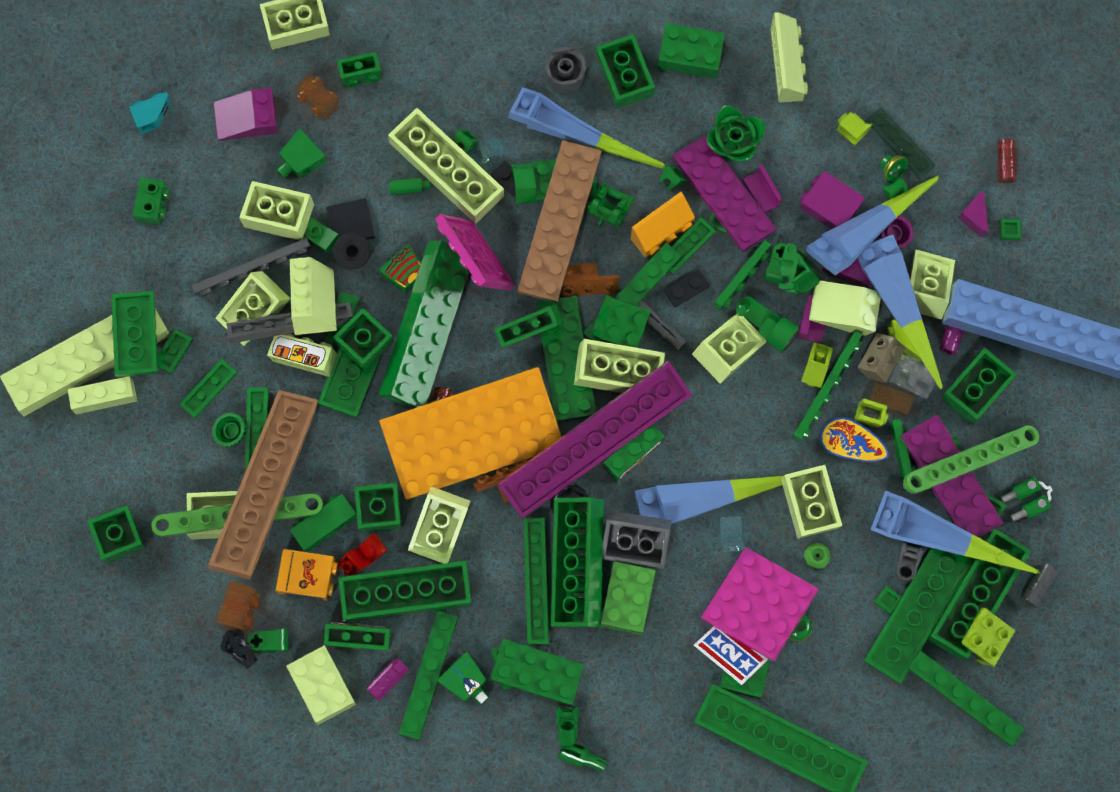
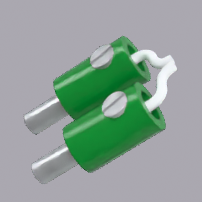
M1031 477L1012 486V492L1001 496L1000 500L1003 503L1014 498L1020 501L1040 491V485L1045 489H1049L1047 492L1048 498L1042 495L1021 505V511L1010 515L1013 522L1023 517L1029 520L1051 509L1050 493L1053 491L1051 486H1046L1043 482H1038L1036 477Z

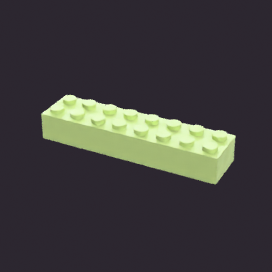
M155 308L157 343L170 337V333ZM112 315L0 376L16 408L23 416L68 393V389L79 387L114 368Z

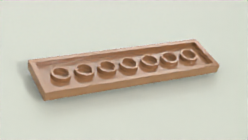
M562 140L517 290L518 293L558 303L602 150Z

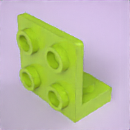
M981 608L962 640V644L978 655L975 659L982 665L995 667L1016 630L988 609Z

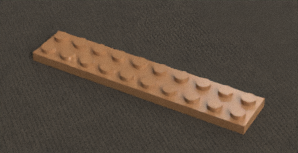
M278 390L209 561V569L251 579L318 408V400Z

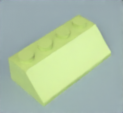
M777 12L774 13L771 24V37L779 103L803 101L804 95L808 93L807 82H803V75H805V64L801 63L803 45H799L798 39L801 38V27L797 26L795 18Z
M311 257L290 259L291 317L295 335L337 331L334 270Z

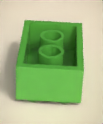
M619 562L613 563L601 627L642 636L656 570Z

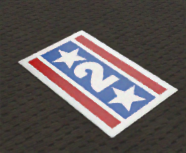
M714 626L694 644L697 649L741 685L768 660V658Z

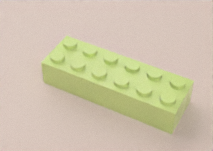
M418 108L388 135L389 143L475 224L504 197V188Z

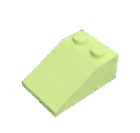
M915 250L909 278L920 314L942 320L949 304L955 260Z
M263 271L251 272L217 315L216 319L227 329L226 323L278 315L291 298ZM243 341L240 343L243 346H245L249 341Z
M820 281L814 288L809 320L850 333H854L856 330L862 336H866L876 331L881 297L877 291L865 287Z
M736 314L702 341L692 355L721 384L766 343V339L759 335V332L744 316Z
M431 487L408 551L444 564L448 563L470 500Z

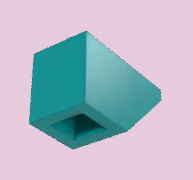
M167 92L157 93L145 101L139 100L129 107L140 134L160 127L171 104Z

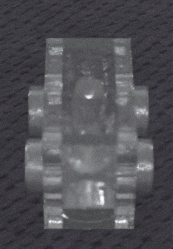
M903 354L889 380L925 399L928 398L936 383L924 364L911 356Z

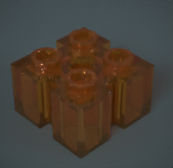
M230 581L216 622L222 628L232 631L239 629L246 635L247 630L251 631L254 618H252L254 610L259 609L261 603L260 594L253 587Z

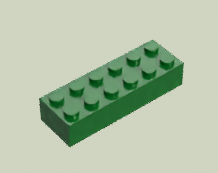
M592 497L554 498L551 626L601 628L604 499Z
M995 528L986 539V542L1024 563L1031 553L1030 549ZM975 558L927 640L963 662L968 660L972 651L962 644V640L981 608H986L993 614L996 613L1020 569Z
M466 561L338 577L342 615L345 623L472 607Z

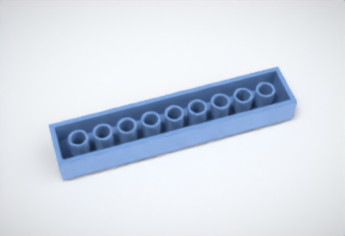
M958 279L952 285L949 304L942 324L1120 379V329Z

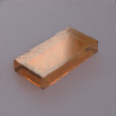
M875 382L869 400L886 405L888 410L907 417L915 396Z

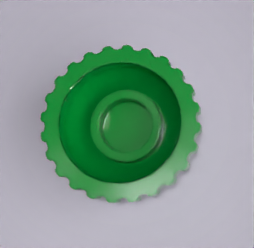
M232 412L219 416L212 427L214 441L223 447H232L239 444L243 437H245L247 428L245 426L246 422L241 418L242 416Z

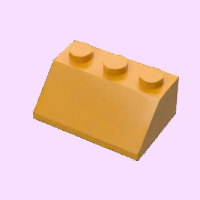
M678 193L632 227L630 239L645 258L648 255L654 256L661 249L662 245L665 243L671 244L677 239V234L682 231L686 233L693 226L695 216L683 193Z

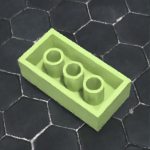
M583 339L578 347L574 385L623 393L664 364L665 353Z

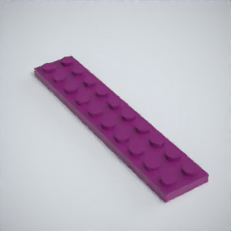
M666 361L497 483V485L520 517L524 518L690 398L692 394L671 363Z

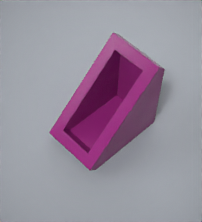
M980 192L958 218L980 237H985L988 232L984 192Z

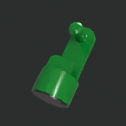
M745 296L737 302L736 313L739 316H744L759 327V335L767 339L766 342L781 353L787 351L799 334L800 327L785 317H779L752 297Z

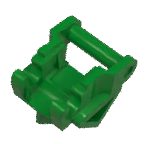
M603 181L599 185L595 197L589 203L587 213L600 219L598 229H601L604 221L620 229L636 197L633 195L630 197L608 186ZM607 194L620 200L617 206L605 200Z
M793 243L787 244L781 258L780 272L782 277H788L789 282L787 284L780 283L779 288L791 295L802 294V292L807 293L820 283V276L812 263L807 260L806 252L798 250L797 246Z

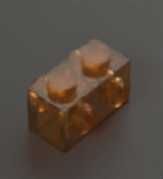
M309 73L295 86L296 97L303 104H308L311 107V112L316 117L320 116L326 121L340 108L339 98L332 90L328 91L324 87L325 84L319 77L316 76L314 78Z

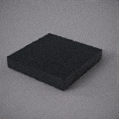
M366 198L326 207L331 230L338 233L339 236L353 232L362 235L367 240L375 238Z

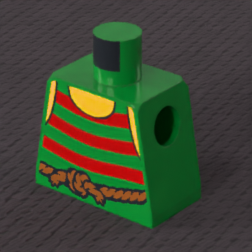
M408 244L379 269L380 275L407 294L414 287L421 262Z

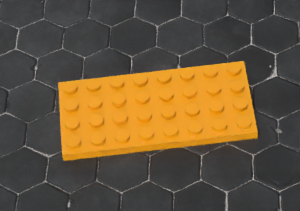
M539 367L379 420L406 500L428 493L431 487L440 489L534 457L561 438Z

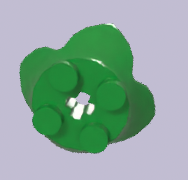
M724 105L717 113L714 129L710 130L707 134V144L715 153L725 158L727 157V159L735 162H746L756 153V146L762 140L765 133V122L754 116L746 118L736 107ZM734 134L735 137H739L738 140L732 139V135Z

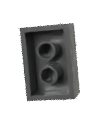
M608 510L603 541V559L664 569L671 520Z

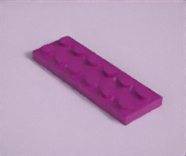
M705 135L675 153L672 159L743 253L775 233L776 228L723 157L715 153L708 146L707 136Z
M938 415L900 436L919 468L960 453ZM972 471L932 487L933 492L952 523L978 538L1003 524Z

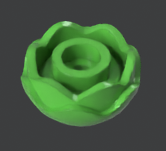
M821 543L809 545L804 552V558L810 568L823 569L830 562V551Z

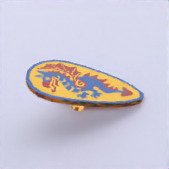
M834 418L822 428L820 434L821 445L826 452L833 456L863 463L883 462L888 460L890 456L880 438L850 418Z

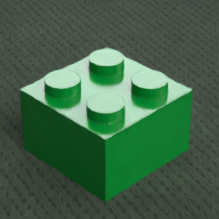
M605 295L592 334L618 345L638 348L651 311Z
M364 308L333 337L335 344L364 371L394 343L393 336Z
M397 483L354 487L357 523L360 533L402 529Z
M128 505L87 521L101 560L106 564L146 548L133 512Z

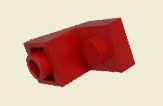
M373 534L358 548L349 551L338 562V565L346 576L358 575L376 562L387 549L378 536Z

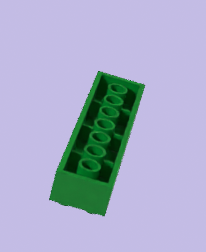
M442 240L428 242L378 394V396L409 410L425 405L428 402L469 273V269H466L461 264L459 254L454 252L449 244Z

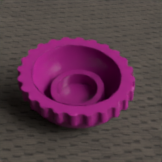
M899 215L880 234V238L883 239L893 234L898 247L902 249L907 247L910 241H912V237H914L913 227L905 217Z

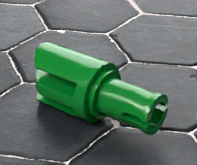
M578 743L569 747L561 746L560 753L557 756V759L579 768L586 765L600 772H603L607 759L589 753L588 747Z

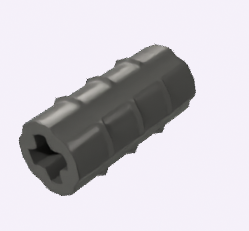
M1042 563L1038 569L1040 573L1035 574L1020 598L1033 608H1037L1059 573L1047 563Z

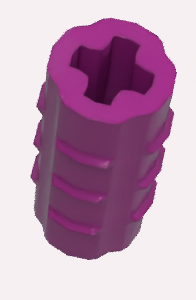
M947 325L939 350L955 356L960 347L964 330Z
M395 657L375 679H372V682L366 689L374 698L380 701L395 687L400 679H403L402 677L409 669Z

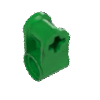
M779 243L774 247L766 268L765 281L785 284L787 277L781 276L782 259L779 257L778 252H784L787 244Z
M273 629L252 632L247 637V643L250 644L254 653H277L279 650L288 652V630ZM257 637L260 641H263L262 643H259V647H255L254 644H251V642H254L255 638Z
M557 707L558 743L562 746H573L577 742L578 707H574V709H561Z

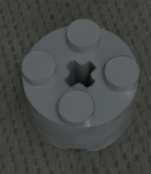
M570 47L555 49L547 58L545 64V76L548 85L553 91L564 94L575 92L582 87L586 74V62L583 55Z

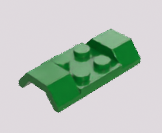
M556 160L533 161L531 163L511 165L515 184L516 204L544 202ZM596 175L594 177L589 198L595 197L596 195Z

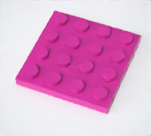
M440 214L435 218L439 224L437 228L443 235L447 236L450 241L448 242L449 246L454 252L459 254L461 264L466 269H469L472 274L471 279L477 286L507 291L516 287L473 221Z
M745 547L701 616V619L775 662L819 590Z

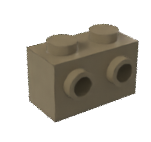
M876 333L857 368L867 378L886 383L902 356L905 347L895 337Z

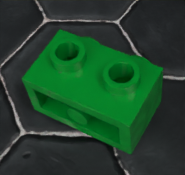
M376 52L337 60L343 88H354L366 82L372 84L382 79Z
M140 177L133 217L137 223L161 225V220L165 219L166 207H164V203L169 198L170 190L167 188L164 180Z

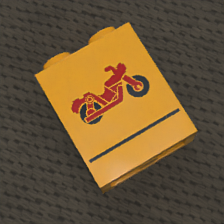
M283 549L276 592L284 595L291 593L318 597L328 601L329 596H333L334 583H331L332 575L337 574L338 563L335 562L333 556Z

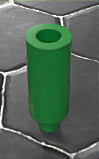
M422 178L389 180L390 195L423 193V189H430V180L422 181Z

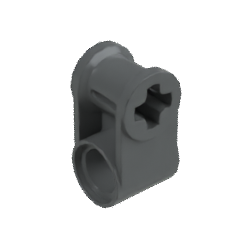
M902 542L894 572L895 580L898 583L908 584L915 577L923 554V547L916 548L907 545L906 542ZM900 570H908L910 577H903Z

